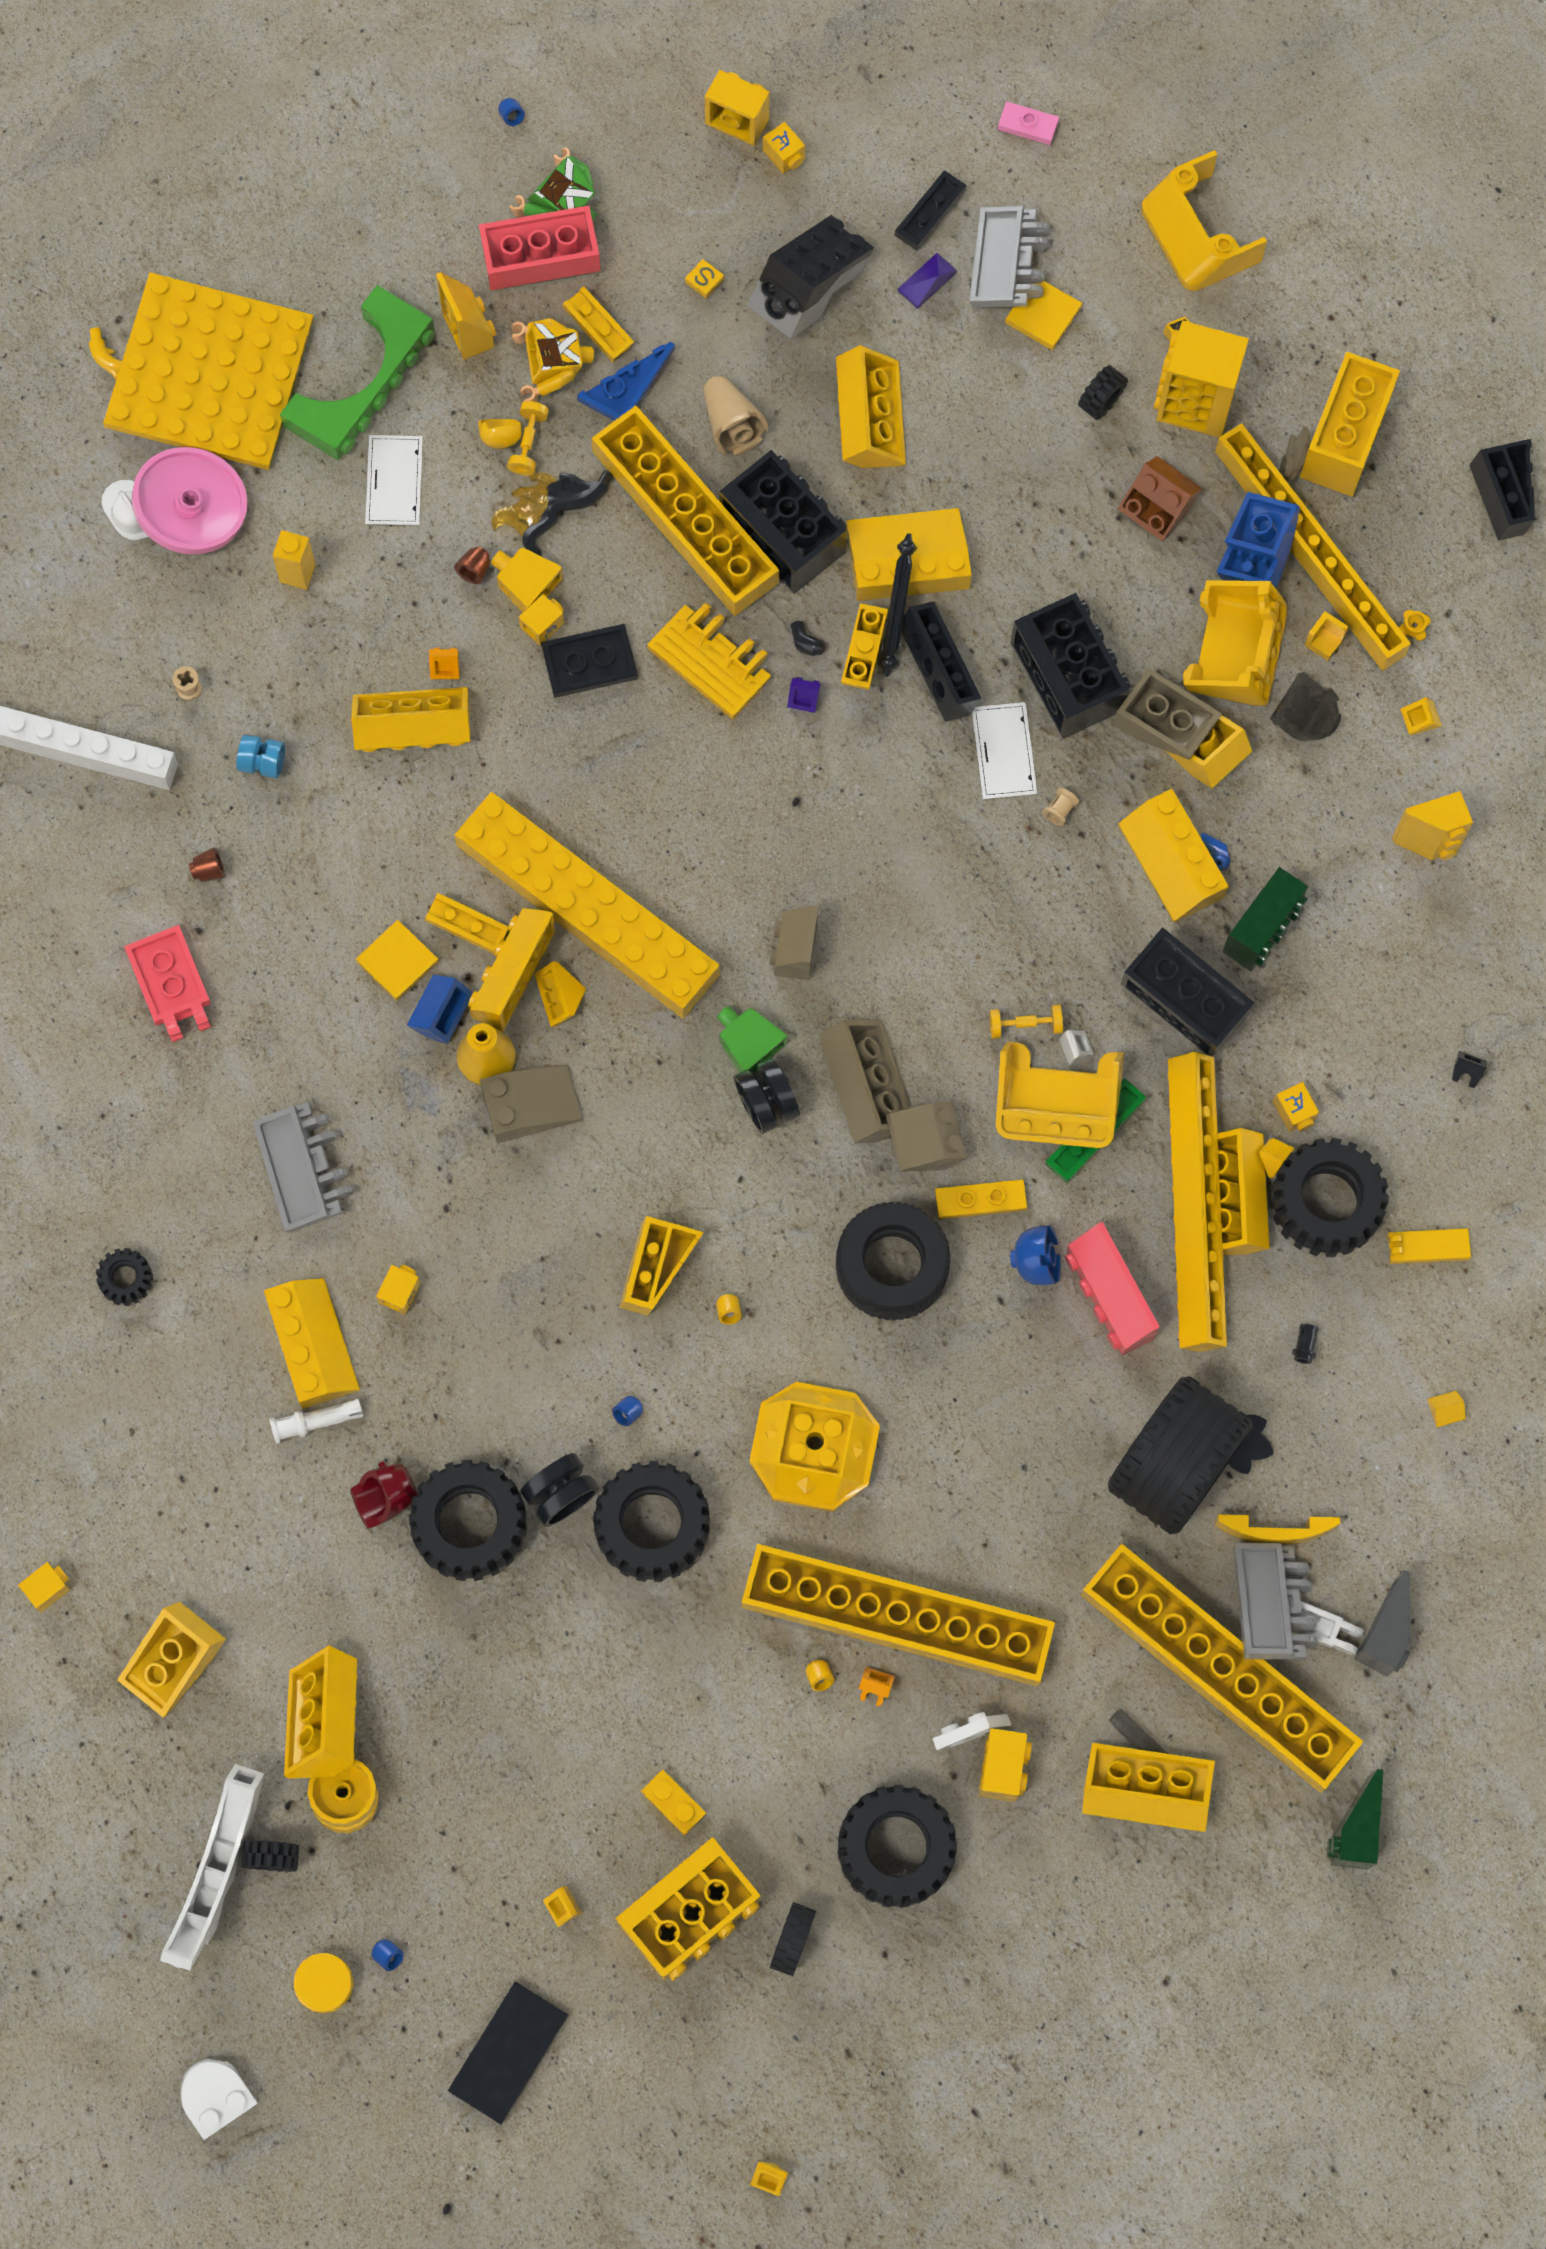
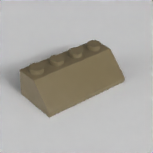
M843 1020L820 1033L819 1038L831 1071V1077L840 1098L841 1107L844 1110L849 1125L850 1134L855 1144L876 1143L889 1139L891 1134L886 1115L911 1107L882 1020Z

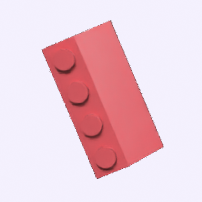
M589 205L479 224L490 290L601 271L599 250Z
M1101 1222L1068 1244L1065 1260L1072 1272L1077 1271L1081 1279L1079 1286L1086 1298L1091 1297L1096 1307L1093 1308V1312L1100 1324L1105 1323L1110 1333L1107 1334V1338L1114 1350L1119 1349L1123 1356L1153 1341L1160 1326L1104 1223Z

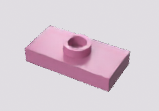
M1006 101L998 124V130L1051 145L1059 117Z

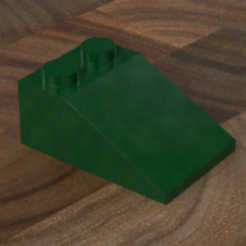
M1377 1769L1367 1777L1335 1830L1332 1839H1328L1327 1857L1331 1858V1866L1368 1870L1377 1865L1384 1770Z

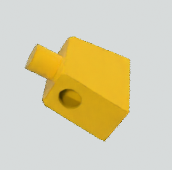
M520 548L512 558L500 550L491 561V564L500 570L497 576L499 589L522 612L542 594L548 597L563 579L561 566L525 548Z

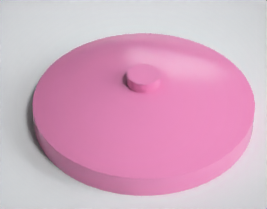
M178 447L162 451L151 457L141 467L133 485L131 501L138 524L153 541L174 552L182 554L213 552L231 542L243 525L247 511V494L243 482L237 472L225 460L211 452L191 447Z

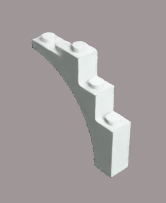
M235 1764L226 1778L218 1811L198 1872L177 1923L162 1950L160 1961L190 1971L205 1944L208 1945L215 1933L224 1897L235 1878L243 1841H246L251 1833L264 1773Z

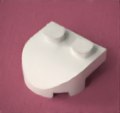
M211 2059L199 2061L191 2066L183 2077L180 2090L182 2105L186 2115L203 2140L257 2104L255 2097L240 2077L238 2070L227 2061L222 2062Z

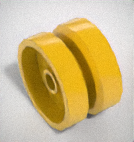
M354 1759L352 1766L334 1777L310 1778L307 1794L315 1818L323 1827L335 1833H352L362 1829L372 1821L378 1809L379 1793L372 1772L364 1763ZM348 1792V1795L346 1797H338L340 1793H343L345 1795Z

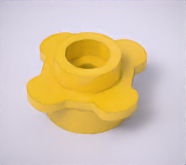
M1405 611L1403 614L1404 622L1399 626V629L1405 636L1415 637L1417 641L1424 640L1426 638V627L1431 623L1430 617L1420 611Z

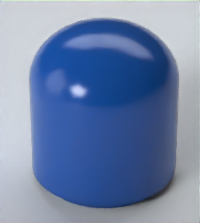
M506 98L500 102L498 112L507 125L516 126L523 121L525 112L517 100ZM515 110L517 112L516 119H508V114Z
M634 1396L625 1397L612 1409L613 1417L623 1426H630L643 1412L642 1403Z
M388 1939L378 1941L372 1949L373 1960L386 1971L396 1969L403 1960V1951Z

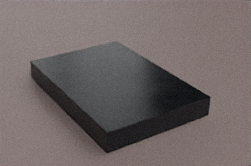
M625 623L541 642L554 698L638 679Z

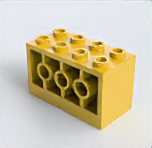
M1182 320L1179 331L1173 330L1169 350L1164 360L1153 409L1158 410L1156 421L1218 438L1222 436L1249 338Z
M1346 351L1308 449L1299 478L1353 497L1391 399L1400 370Z
M712 1837L615 1919L620 1928L665 1982L670 1978L672 1981H675L687 1970L685 1964L693 1957L698 1961L711 1950L709 1944L718 1937L722 1941L735 1930L736 1926L734 1923L738 1919L743 1917L746 1921L760 1909L758 1903L761 1901V1895ZM712 1888L717 1890L723 1889V1899L720 1901L718 1899L711 1900L709 1898L711 1896L710 1890ZM688 1908L692 1910L699 1909V1919L696 1921L693 1919L686 1920V1910ZM673 1928L675 1930L673 1934L675 1939L671 1942L668 1939L662 1941L660 1938L663 1936V1929L671 1930Z

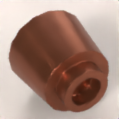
M481 547L470 548L454 565L456 573L469 583L475 585L482 583L490 565L489 553Z
M215 847L193 857V862L189 863L190 872L194 880L199 879L201 882L225 878L223 863Z

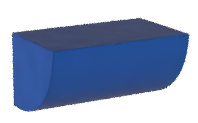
M433 974L407 1026L430 1039L448 1044L468 1006L473 992L455 978Z

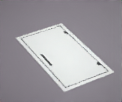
M369 435L365 524L419 525L423 436Z
M1026 702L975 707L972 711L983 799L1038 794Z

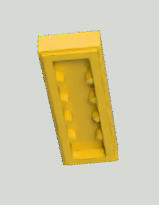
M1024 1179L935 1188L938 1220L1027 1211Z

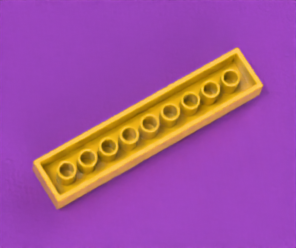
M492 791L454 834L458 848L538 909L553 913L555 922L682 1019L686 1017L720 976V965Z
M1122 1543L1083 1589L1081 1597L1319 1793L1329 1786L1364 1742L1264 1659H1244L1242 1641Z
M761 1544L756 1546L741 1602V1608L1037 1687L1041 1682L1055 1622Z

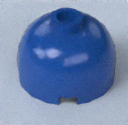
M1051 1225L1027 1229L1017 1239L1015 1250L1010 1252L1012 1268H1017L1019 1275L1026 1282L1033 1285H1052L1060 1280L1061 1256L1060 1254L1056 1255L1054 1245H1059L1055 1230Z

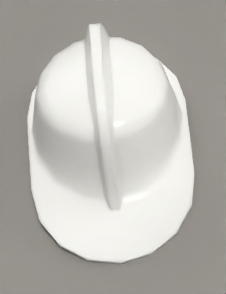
M116 481L108 486L102 495V507L105 514L121 536L129 540L147 538L148 535L138 524L132 508L131 499L134 481Z

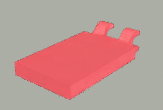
M179 925L124 946L155 1025L165 1024L172 1043L183 1039L178 1021L194 1016L200 1031L211 1027L203 1007L210 1005L211 1002Z

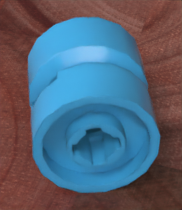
M244 734L237 753V771L254 774L258 770L261 776L278 779L284 764L285 742L272 739L262 742L261 737Z

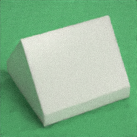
M1067 1030L1059 1039L1069 1066L1094 1058L1084 1030Z

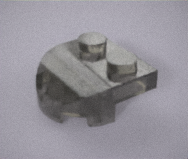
M1301 672L1296 676L1270 717V720L1296 740L1305 742L1320 740L1333 734L1340 724L1341 714H1339L1337 704L1339 698L1333 689H1324L1305 672Z

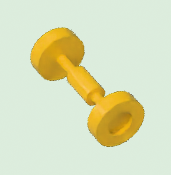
M525 401L521 404L519 413L522 417L529 420L528 427L524 428L520 445L523 449L521 455L510 456L507 463V468L510 471L525 476L533 475L536 469V462L527 457L528 450L532 448L536 431L533 428L534 423L546 421L549 409L545 405L534 401Z
M1051 1005V1017L1036 1018V1015L1017 1016L1015 1020L1003 1021L1000 1020L999 1009L989 1010L991 1039L1001 1038L1002 1026L1027 1028L1037 1027V1024L1051 1023L1053 1034H1062L1063 1018L1061 1005Z

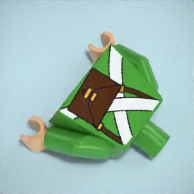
M562 148L563 157L561 158L554 154L556 168L527 198L529 202L526 203L521 195L515 197L516 203L520 206L513 207L510 205L512 214L515 217H522L524 215L531 216L588 206L586 202L595 194L589 167L574 156H570L568 148ZM590 208L593 221L598 214Z

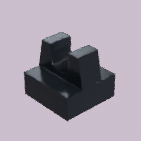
M1459 1051L1455 1059L1452 1081L1458 1082L1460 1075L1466 1073L1471 1077L1469 1087L1475 1088L1484 1075L1487 1061Z

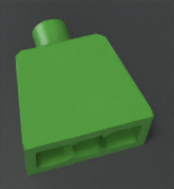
M727 1006L716 1017L726 1027L719 1034V1041L739 1073L745 1070H749L752 1073L756 1072L759 1063L772 1058L787 1045V1035L752 1008L747 1009L739 1016L730 1006Z

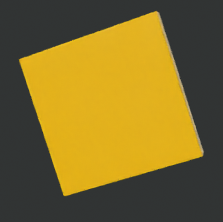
M1043 281L1037 284L1042 286L1043 295L1036 299H1028L1027 306L1013 307L1005 318V323L1053 351L1082 308V302Z
M399 920L395 921L355 959L396 1001L439 963V959Z

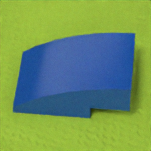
M1247 492L1225 540L1228 547L1216 571L1221 580L1271 581L1274 587L1277 588L1293 542L1300 507L1296 504Z

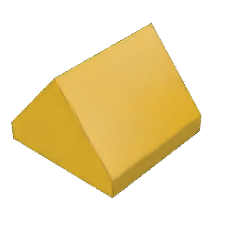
M1274 1138L1269 1139L1259 1152L1269 1178H1274L1294 1149Z
M1457 1391L1427 1399L1436 1428L1466 1419L1464 1400Z
M567 1886L558 1888L543 1900L558 1927L582 1914Z

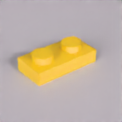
M663 1769L641 1790V1793L684 1836L706 1815V1812Z

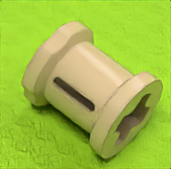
M187 666L177 669L173 674L172 680L179 697L185 701L198 698L201 694L202 686L199 683V677L195 669Z
M1058 788L1056 797L1049 807H1044L1042 814L1051 823L1063 826L1066 823V816L1073 807H1077L1079 800L1067 789Z

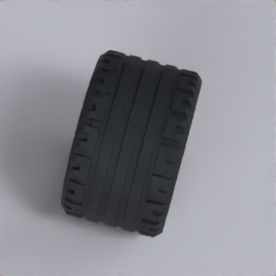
M1191 1376L1181 1377L1155 1410L1108 1481L1109 1492L1118 1499H1123V1502L1128 1506H1133L1138 1513L1147 1516L1154 1524L1160 1525V1528L1170 1535L1179 1533L1253 1427L1251 1418L1242 1411H1237V1408L1230 1403L1224 1402V1399L1217 1394L1211 1393L1210 1389L1201 1386L1200 1382Z

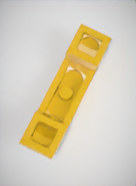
M1218 1514L1215 1518V1526L1234 1537L1254 1543H1282V1545L1298 1544L1317 1539L1335 1530L1340 1524V1517H1309L1306 1521V1529L1249 1527V1515Z

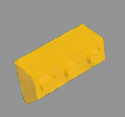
M1461 791L1406 808L1392 836L1394 844L1429 860L1437 858L1447 860L1456 856L1473 824Z

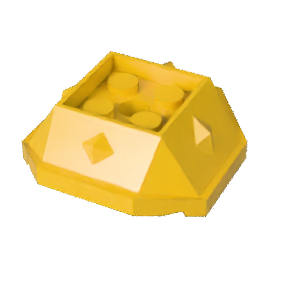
M795 1382L761 1402L749 1464L773 1501L834 1512L869 1486L880 1425L856 1393ZM811 1437H818L823 1441V1446L818 1450H812L807 1446L806 1441Z

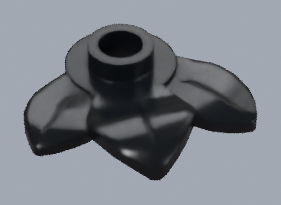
M1247 1415L1251 1418L1253 1427L1228 1463L1230 1467L1242 1474H1249L1251 1460H1263L1274 1454L1270 1442L1261 1434L1267 1424V1420L1258 1415Z

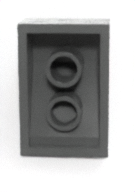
M1403 1570L1395 1578L1354 1660L1386 1677L1393 1671L1398 1672L1400 1668H1403L1410 1655V1651L1406 1650L1410 1642V1573L1406 1570Z

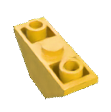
M860 603L841 684L866 690L870 689L879 658L888 609Z

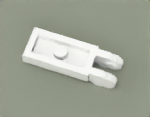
M1300 1601L1301 1615L1290 1617L1314 1618L1316 1628L1306 1632L1291 1631L1292 1633L1314 1635L1321 1645L1329 1648L1334 1647L1347 1654L1356 1655L1357 1648L1353 1644L1339 1640L1336 1637L1340 1629L1353 1637L1361 1638L1364 1633L1363 1629L1343 1621V1618Z

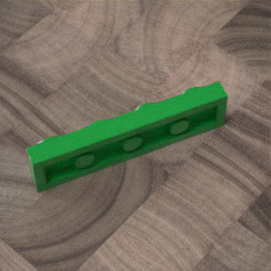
M1125 1078L1121 1082L1114 1134L1147 1098ZM1061 1144L1045 1161V1165L1068 1184L1101 1148Z

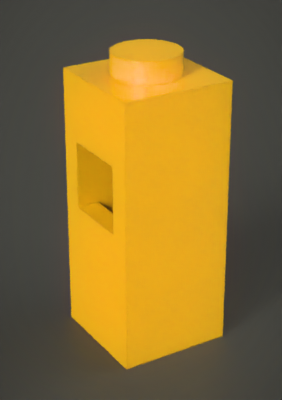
M281 530L272 555L279 582L307 590L316 566L309 537Z

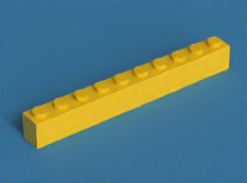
M1241 423L1220 436L1215 453L1246 493L1259 494L1296 504L1300 507L1290 551L1379 668L1384 671L1404 658L1411 644L1244 425Z
M1192 1052L1168 1059L1171 1164L1173 1175L1172 1192L1174 1200L1173 1220L1175 1224L1180 1349L1204 1352L1227 1347L1215 1065L1214 1057L1199 1052Z

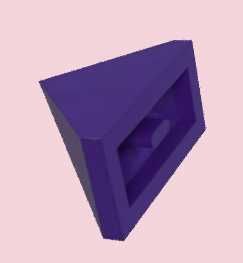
M936 253L898 288V292L918 309L957 273V270Z

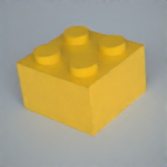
M719 69L705 94V124L755 146L769 121L770 92L760 84H751L733 72L727 73Z
M990 1728L986 1738L978 1797L1015 1802L1019 1795L1023 1796L1028 1774L1022 1773L1023 1764L1027 1765L1030 1760L1032 1743L1026 1742V1733Z

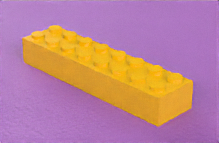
M636 405L591 438L593 454L734 617L779 584V569Z

